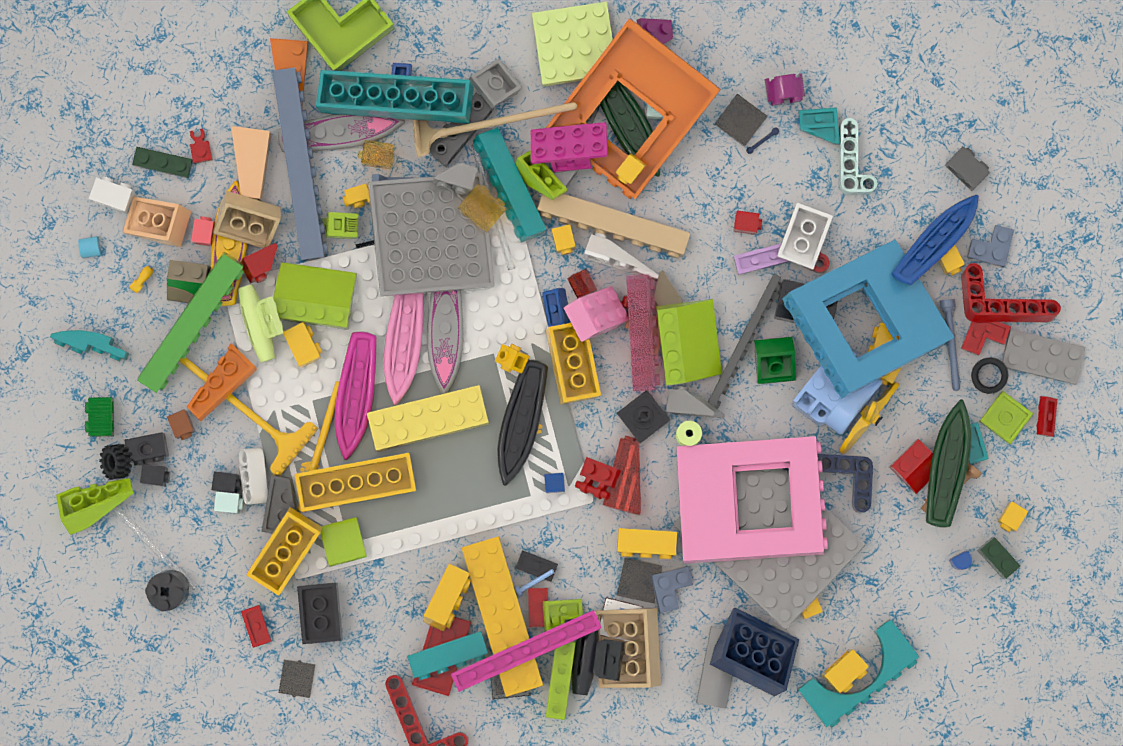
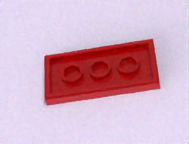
M454 617L450 629L446 627L444 632L430 626L423 650L467 636L471 622ZM456 665L449 666V671L440 674L437 671L431 672V677L419 680V677L413 679L412 685L449 696L454 682L451 674L457 671Z

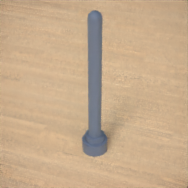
M955 299L940 300V308L945 313V322L955 337L952 311L956 307ZM955 338L948 342L952 389L959 391L960 382Z

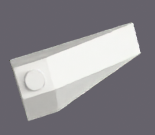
M596 233V235L591 234L584 253V259L655 281L658 280V274L615 243L606 239L607 236Z

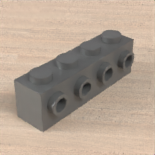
M477 92L473 95L470 123L484 121L494 111V108L492 109ZM451 122L449 125L446 123L443 126V128H450L470 123ZM477 130L438 138L431 144L429 154L447 168Z

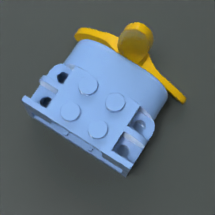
M853 352L855 357L858 358V354ZM821 365L793 400V407L816 425H827L839 435L844 434L859 414H861V418L840 447L839 452L844 455L871 424H875V426L879 424L883 418L879 413L900 384L895 381L876 401L873 400L868 406L867 404L882 385L881 379L841 399L834 390L829 377L825 375Z

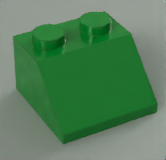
M793 337L754 340L758 384L796 381Z

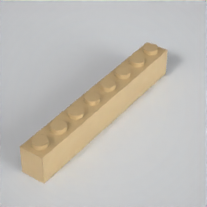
M542 194L537 209L543 218L551 219V217L559 219L558 222L566 225L574 223L577 224L576 227L579 229L588 230L590 228L595 230V233L605 236L606 234L613 235L615 240L624 242V239L632 241L631 244L634 246L642 247L645 245L650 247L649 250L657 253L665 251L668 252V256L673 258L683 257L690 236L689 232L566 194H562L554 200Z

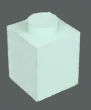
M216 492L214 511L239 514L240 510H243L244 500L241 498V494Z

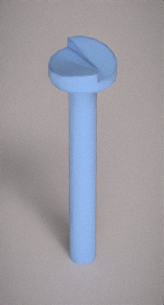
M549 570L521 588L519 586L514 587L518 594L517 596H523V591L554 574V570Z

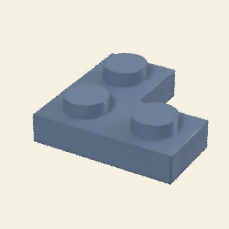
M995 225L991 243L972 239L967 258L1005 267L1014 229Z
M689 566L650 575L659 613L679 609L675 590L693 585Z

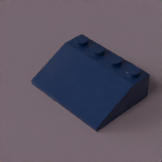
M735 607L732 609L714 647L710 665L775 697L787 691L799 639Z

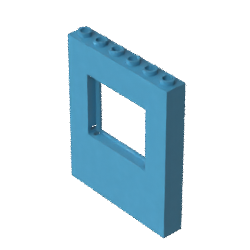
M896 239L790 291L782 298L786 309L790 311L795 324L800 328L805 341L810 345L815 358L822 365L825 375L829 377L834 390L841 399L934 351L955 338L920 279L912 285L899 282L892 276L893 270L905 255ZM863 288L893 339L856 358L826 306Z

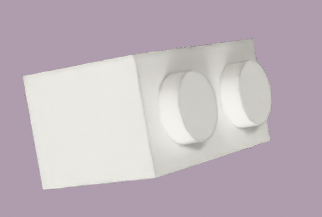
M103 176L100 179L96 177L89 200L128 214L135 192L128 184L121 182L120 185H117L110 178Z

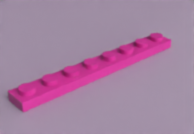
M593 610L452 673L451 676L458 692L597 631L602 627Z

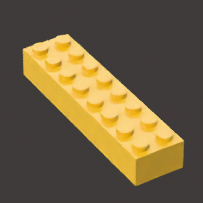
M499 536L461 547L493 655L530 639ZM536 658L499 674L506 697L544 686Z

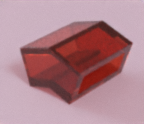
M587 269L567 278L577 299L597 291Z

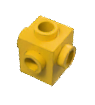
M512 343L510 347L502 344L495 362L501 364L500 368L511 373L514 370L522 373L530 356L521 352V347Z

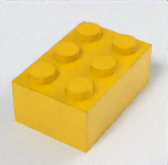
M619 528L617 552L621 553L622 557H632L634 553L640 554V558H652V555H659V559L671 560V556L676 555L677 532Z
M448 564L423 616L424 623L443 632L446 627L450 629L455 616L453 612L454 610L458 611L462 604L463 597L461 595L462 593L466 594L471 585L470 573Z

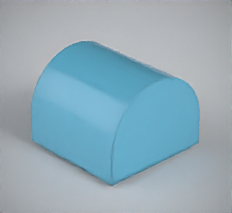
M98 236L78 240L82 258L101 256Z

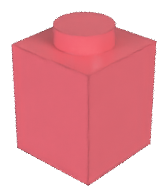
M201 216L200 219L194 220L191 239L193 244L211 246L215 224L214 221H211L212 218Z

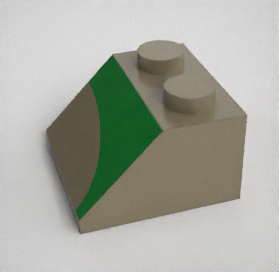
M170 260L167 274V300L189 303L210 273V267L205 264Z

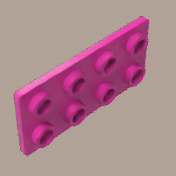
M606 122L532 129L530 131L531 163L551 162L553 172L591 169L590 158L608 156Z

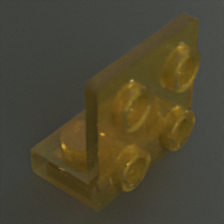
M479 184L474 187L458 206L461 212L486 233L507 210L505 203L501 199H495L490 195L488 188Z

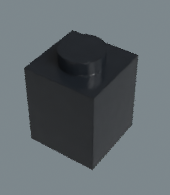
M142 464L140 483L166 487V483L170 481V471H168L167 467Z
M214 471L211 490L237 494V490L241 488L239 475Z

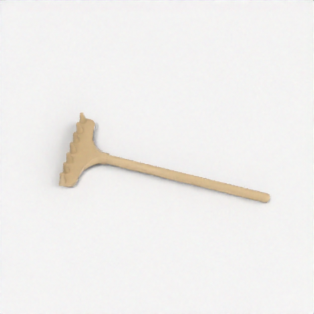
M572 102L441 129L430 128L426 120H413L414 145L417 158L427 155L430 152L431 144L438 138L577 109L578 105Z

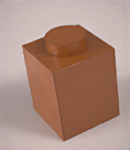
M183 409L167 416L175 438L186 440L192 437L191 433L196 432L187 410Z

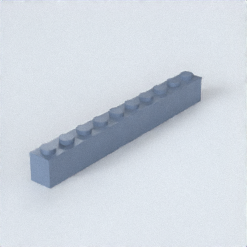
M295 67L274 70L272 73L301 260L324 258L325 253H328L327 242H323L322 234H325L324 223H320L319 215H322L321 204H317L316 199L319 196L318 185H314L313 180L316 177L315 166H311L310 159L314 158L312 147H308L307 141L311 140L309 128H305V121H308L306 109L303 110L302 102H305L304 92L299 89V83H302L301 73L297 72Z

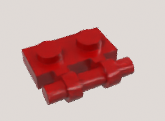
M586 457L580 472L581 476L586 477L585 481H576L575 488L580 489L585 494H593L595 498L608 500L610 493L606 492L607 487L615 488L621 470ZM594 481L599 482L597 488L592 486Z

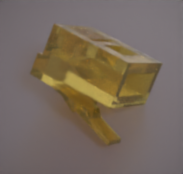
M364 140L363 151L358 152V158L361 159L362 166L391 170L395 146L390 143Z

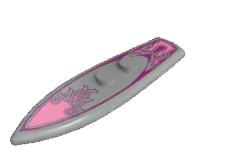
M341 114L305 121V128H309L311 140H307L308 147H312L313 151H323L365 145L391 134L402 126L405 120ZM279 128L278 142L282 152H285L281 128Z
M461 290L431 292L427 327L428 359L432 375L442 394L447 393L452 386L462 357L464 333Z

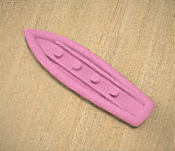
M424 293L394 296L384 347L385 382L394 405H397L406 394L417 370L422 344Z

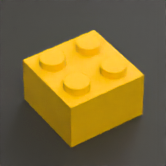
M848 649L821 676L836 692L846 693L853 687L852 682L855 679L860 680L868 673L866 669L869 666L853 649Z

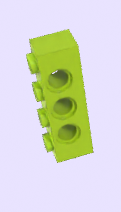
M570 642L555 649L546 718L565 720L576 642Z

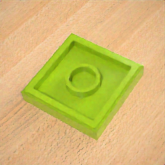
M1001 391L979 422L1010 445L1032 417L1033 413L1007 393Z

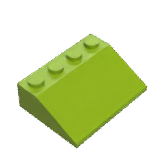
M281 262L273 300L277 305L279 319L348 330L357 273Z
M713 299L656 306L666 385L687 383L722 374Z

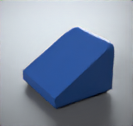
M564 473L544 474L546 494L565 492Z

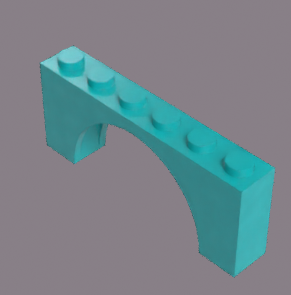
M891 619L874 630L882 649V663L878 675L869 686L855 693L838 694L827 690L814 678H811L797 689L825 727L830 725L832 728L841 721L839 719L844 714L848 716L856 710L854 706L860 702L862 704L871 699V693L875 690L880 692L887 686L885 684L890 679L894 681L902 675L901 671L904 668L910 669L918 663L916 659L919 658V655Z

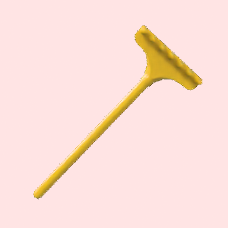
M180 358V363L206 383L208 374L188 358ZM230 394L226 398V400L269 433L275 440L278 455L270 466L271 472L275 475L281 476L319 429L313 423L306 422L296 432H280L234 395Z

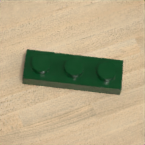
M136 146L132 165L189 179L193 160Z

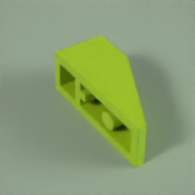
M531 150L517 158L516 166L526 185L551 200L567 192L568 189L545 163H531Z

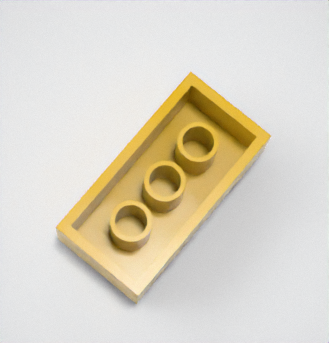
M572 323L548 327L545 331L560 405L600 397L601 392L590 339L581 342Z
M289 507L251 565L246 576L279 596L319 536L322 527Z

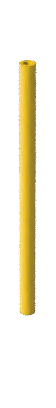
M338 381L335 382L308 471L317 470L335 411ZM300 502L298 503L297 510L301 511Z

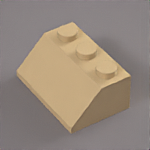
M226 191L219 207L213 234L260 248L268 247L281 219V207Z

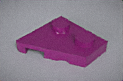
M647 18L636 20L637 24L663 44L673 39L672 20Z

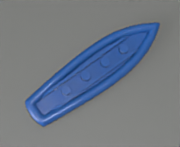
M973 195L940 214L910 247L893 270L892 276L899 282L912 285L935 265L959 241L971 225L978 207L979 196Z

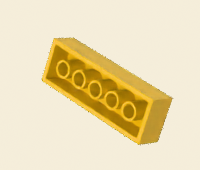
M410 453L294 474L301 512L416 491Z

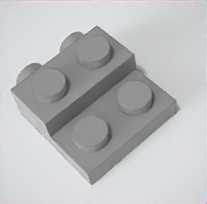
M499 58L469 78L473 86L492 109L517 95L522 88L519 81L512 76L507 66Z

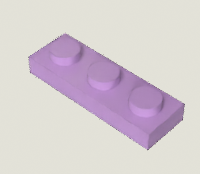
M781 244L733 256L738 275L790 261L777 257Z

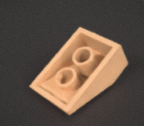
M133 196L123 233L165 245L181 247L191 211L179 204Z

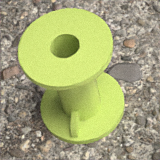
M694 421L681 423L676 431V440L681 446L696 445L702 437L701 427ZM687 431L692 433L691 437L686 436Z

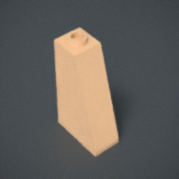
M232 126L231 130L241 195L262 201L272 134L266 130Z

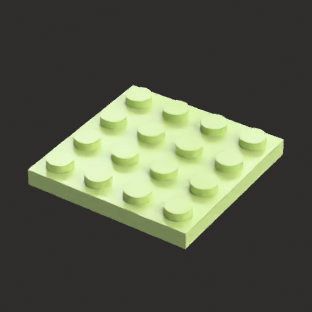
M607 2L532 13L543 87L582 81L613 40Z

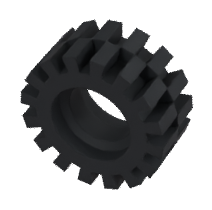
M124 444L104 446L105 448H102L103 453H100L102 459H99V462H102L100 468L103 469V475L106 474L105 477L109 478V480L128 477V474L131 473L129 468H132V464H130L132 458H129L131 453L127 452L128 448Z

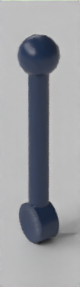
M774 127L771 133H769L755 145H753L752 147H747L746 152L748 154H752L754 149H756L770 137H772L773 135H778L779 129L777 127Z

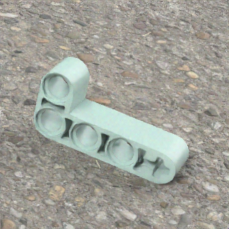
M847 118L843 120L839 128V187L841 192L847 195H868L876 189L877 180L872 175H858V123L852 118ZM847 124L850 125V128H853L850 131V137H847L848 130L845 128ZM851 143L854 149L847 151L844 148V144ZM851 162L854 168L847 170L844 167V163ZM868 180L872 183L873 187L866 189L863 186V182ZM844 181H851L854 187L847 189L844 186Z

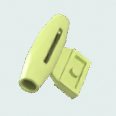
M253 285L241 287L238 289L240 308L250 343L260 363L275 358L273 337L284 333L282 322L277 313V305L273 300V296L260 300Z

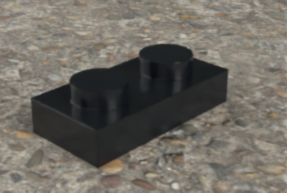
M522 550L515 568L539 577L551 569L554 570L555 574L558 564ZM554 574L550 575L544 580L552 582Z

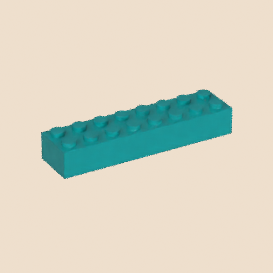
M320 70L316 107L320 113L470 123L474 86L470 80Z

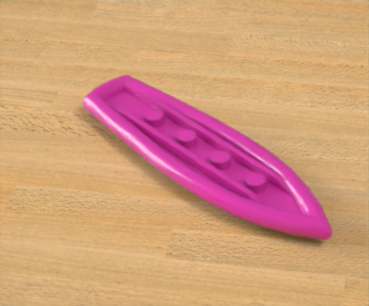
M353 332L351 334L337 391L335 431L344 460H347L362 440L369 422L367 413L371 412L373 403L377 338L368 332Z

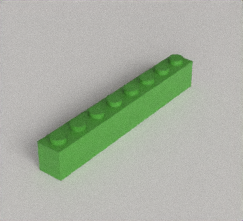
M223 252L146 364L137 381L155 393L159 389L163 390L169 382L166 380L169 374L174 375L179 367L177 363L180 358L185 359L190 351L188 347L191 342L196 343L201 335L199 331L202 326L207 327L212 319L209 316L213 310L215 312L218 311L223 303L220 301L222 297L229 295L233 289L231 285L235 279L239 280L244 273L242 263Z

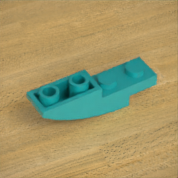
M69 330L51 333L50 338L54 339V344L61 347L67 344L72 347V351L81 355L83 351L89 353L92 346V351L99 354L107 352L110 354L109 358L119 362L121 358L127 360L129 356L128 352L112 346L114 338L100 333Z

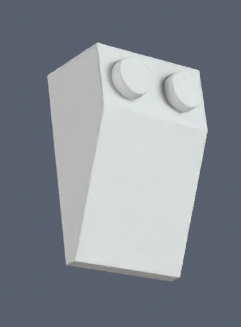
M797 203L777 257L813 270L833 216Z

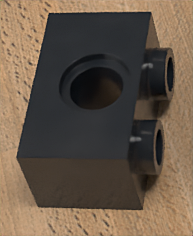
M163 432L124 440L125 447L128 448L127 452L131 453L129 458H132V461L130 463H134V466L146 464L145 461L153 459V462L163 461L164 457L169 456L166 437ZM149 444L152 450L150 454L144 455L142 449L145 445Z

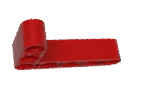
M970 263L961 275L964 314L969 321L1052 322L1061 311L1060 304L1052 299H985L983 270L977 263ZM969 272H972L975 277H972ZM970 290H974L977 295L971 293ZM972 308H976L979 313L974 312ZM991 308H994L997 313L993 312ZM1009 308L1014 309L1016 313L1011 312ZM1028 308L1032 309L1034 313H1031Z
M391 675L387 678L385 682L386 689L409 746H437L439 743H444L446 746H457L454 739L459 735L465 739L463 746L468 745L469 739L464 732L454 733L429 744L402 677ZM392 678H397L400 682V686L397 689H392L389 685ZM399 696H404L407 699L405 707L398 706L397 698ZM411 714L414 717L412 725L405 724V715ZM417 732L422 736L420 743H414L411 740L413 733Z

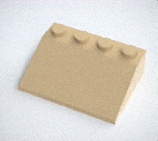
M657 608L596 610L595 613L599 622L602 614L604 631L610 636L609 638L608 636H600L599 629V641L608 639L625 642L620 681L598 677L599 688H651L661 686ZM612 637H621V638L626 639V640H629V641H624V640H620V639H616V638H612Z

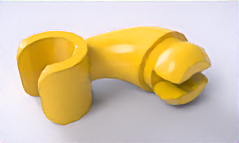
M145 266L138 279H135L129 288L135 293H138L144 286L143 283L152 276L153 268H149L150 266Z

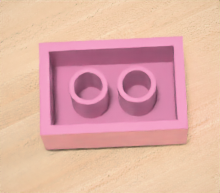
M612 286L580 297L564 307L581 342L614 330L630 320Z

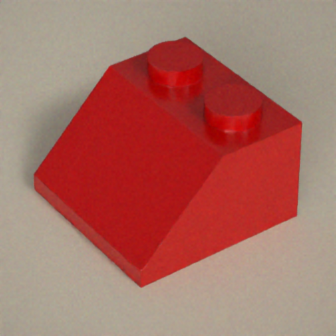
M917 439L889 468L917 494L929 482L933 453Z

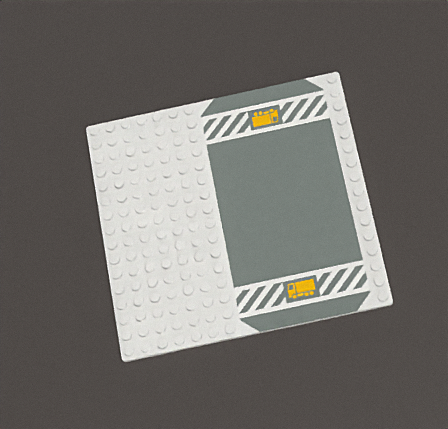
M506 210L487 215L495 286L461 290L464 333L463 350L458 373L447 392L480 385L489 425L377 452L368 422L366 431L356 450L347 460H344L336 438L334 411L317 470L410 453L416 485L415 492L301 512L297 510L299 497L294 474L309 470L335 382L340 381L347 348L353 332H368L377 338L375 384L371 412L442 394L432 375L427 350V327L431 292L424 293L422 344L417 370L409 389L397 405H394L384 375L385 339L394 296L380 297L374 245L298 264L357 273L349 329L305 324L306 326L310 325L314 333L312 339L314 343H319L322 353H320L321 359L303 368L299 367L284 334L273 337L275 358L260 363L250 343L244 324L239 293L236 304L227 306L238 350L257 368L246 380L253 411L280 432H296L306 422H311L319 428L281 474V476L292 479L296 511L320 526L357 517L367 557L329 567L320 532L294 572L296 579H303L593 502L592 494H585L580 489L575 488L576 481H585L586 477L580 475L584 462L569 404L560 405L545 331L548 328L527 243L526 241L521 243L520 239L516 237L514 227L506 217ZM279 269L270 271L267 279L260 283L255 281L250 284L247 277L242 278L240 288L253 285L260 300L274 296ZM280 320L283 325V332L300 324ZM512 343L521 347V352L530 356L528 360H537L546 364L548 372L542 412L534 445L522 469L508 485L504 486L498 467V440L506 407L519 372L512 370L510 373L501 369V364L495 362V359L502 344L510 347ZM257 425L271 478V475L274 473L271 472L270 466L278 455L277 445L271 435ZM564 473L565 492L546 494L544 474Z

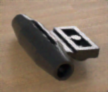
M599 630L576 639L572 665V693L588 695L594 674L602 679L620 681L625 642L608 639L599 641Z

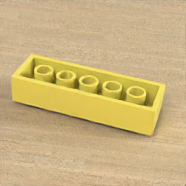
M480 385L367 413L377 452L489 425Z

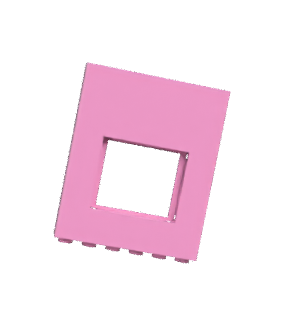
M816 436L677 446L684 563L825 555L824 549H828L827 537L823 538V530H827L826 518H822V511H825V499H821L820 492L824 491L823 480H819V472H823L822 461H818V453H821V442H817ZM789 468L792 527L739 531L736 472Z

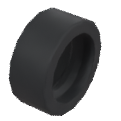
M993 357L983 358L978 361L971 372V379L975 388L986 394H993L1002 390L1007 384L1009 377L1006 365L1001 360ZM987 364L995 365L1001 371V380L993 387L984 386L979 380V370Z

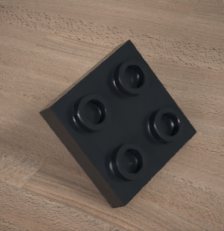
M648 390L644 391L616 413L639 443H642L670 421Z

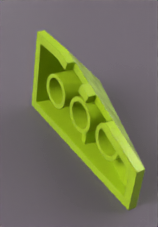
M131 479L108 481L106 485L101 486L91 484L89 488L83 489L80 486L73 487L57 494L56 499L60 519L68 533L72 535L89 528L134 494Z

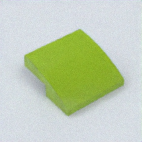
M357 517L321 526V537L329 567L367 557Z

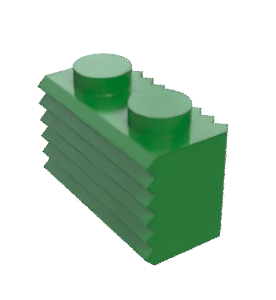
M89 397L88 402H85V413H88V421H85V432L90 437H114V398Z

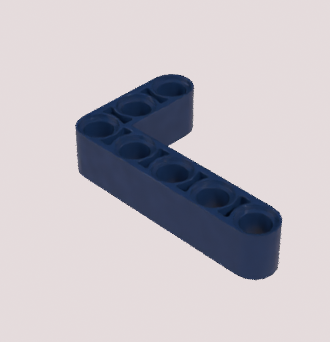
M818 454V461L826 458L830 462L829 468H822L823 472L821 473L853 474L852 508L857 513L868 511L871 508L872 460L864 456ZM842 459L847 460L849 463L847 470H843L839 466ZM862 460L868 463L866 471H862L859 468V462ZM859 480L867 482L866 490L858 488ZM859 499L866 501V508L863 510L857 507Z

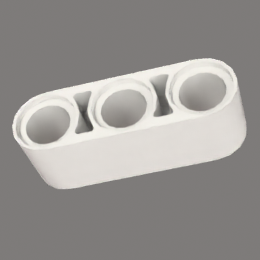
M261 448L241 449L239 452V467L243 500L247 505L266 503L268 489L263 451Z

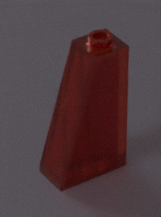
M625 436L624 439L620 438L613 467L621 470L615 488L607 487L606 492L610 493V498L608 500L604 499L602 506L640 516L639 443L635 442L636 438Z

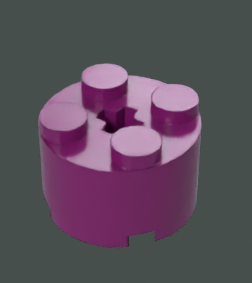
M799 73L797 77L796 74L775 76L771 81H769V78L764 79L767 102H771V106L782 105L785 100H789L790 103L801 102L803 97H805L802 73Z

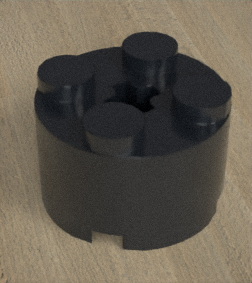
M164 570L149 580L145 588V594L149 603L154 608L162 612L170 611L187 600L189 596V582L186 576L179 571Z

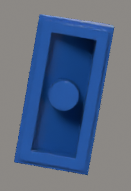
M556 288L542 292L548 327L571 323L564 310V307L568 305L565 288Z

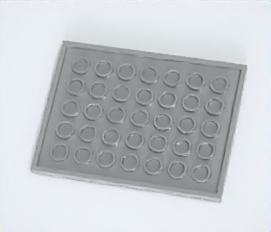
M781 468L736 472L739 531L792 527L789 474ZM826 508L825 511H822V518H826L827 530H823V538L827 537L828 549H824L825 555L713 562L785 630L866 546ZM680 516L673 523V526L682 533Z

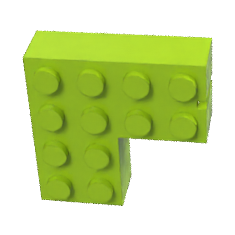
M301 0L287 11L289 18L332 71H341L395 29L392 21L384 11H381L380 6L375 0H362L341 17L336 14L326 0Z

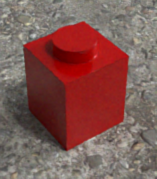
M737 210L733 232L756 235L757 230H761L762 219H759L760 213Z

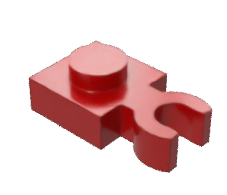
M200 129L201 135L199 137L194 136L193 130L190 131V136L195 141L194 144H190L194 164L213 160L209 141H203L205 138V131L203 129Z

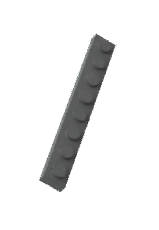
M775 273L772 275L708 400V403L716 409L721 404V401H719L721 394L725 395L730 386L727 384L729 378H734L738 371V367H736L738 361H742L747 353V350H745L747 343L751 344L756 335L753 333L755 327H760L765 318L762 316L764 310H769L773 302L770 299L773 292L777 293L782 283L779 282L781 277Z

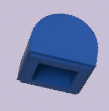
M392 64L391 75L411 76L412 64Z
M964 551L950 558L949 562L953 568L964 570L970 567L972 557L969 551Z

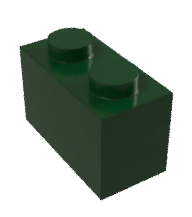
M995 537L990 538L977 550L1002 579H1007L1020 567L1019 563Z

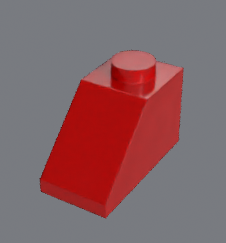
M277 243L242 258L240 262L243 264L242 270H244L250 284L255 281L260 283L267 279L278 248Z

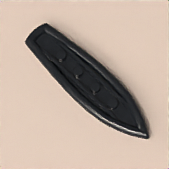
M528 360L523 372L518 374L503 417L497 451L499 473L504 486L508 485L524 466L538 431L548 366L537 360Z

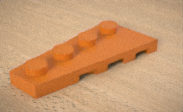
M232 343L227 348L228 351L224 357L222 356L217 362L218 365L213 373L210 372L206 383L198 389L187 405L188 410L200 422L257 370Z

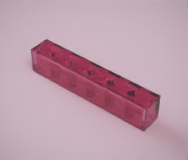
M650 274L626 275L633 391L656 390V385H660V375L656 374L655 366H659V357L654 352V347H658L657 335H653V328H657L656 316H652V309L656 308L655 297H651V289H654V278H650Z

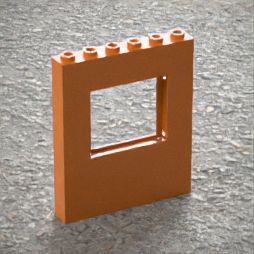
M629 18L564 103L575 102L578 105L577 109L556 113L546 128L588 124L586 121L617 80L659 112L664 118L634 155L646 166L632 184H624L617 178L618 174L616 171L628 155L608 139V156L590 158L594 172L600 176L604 174L608 177L607 182L614 187L618 185L622 188V193L629 199L632 197L636 199L721 89Z

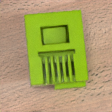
M328 212L327 218H322V223L326 226V238L356 239L358 237L359 215L355 213Z

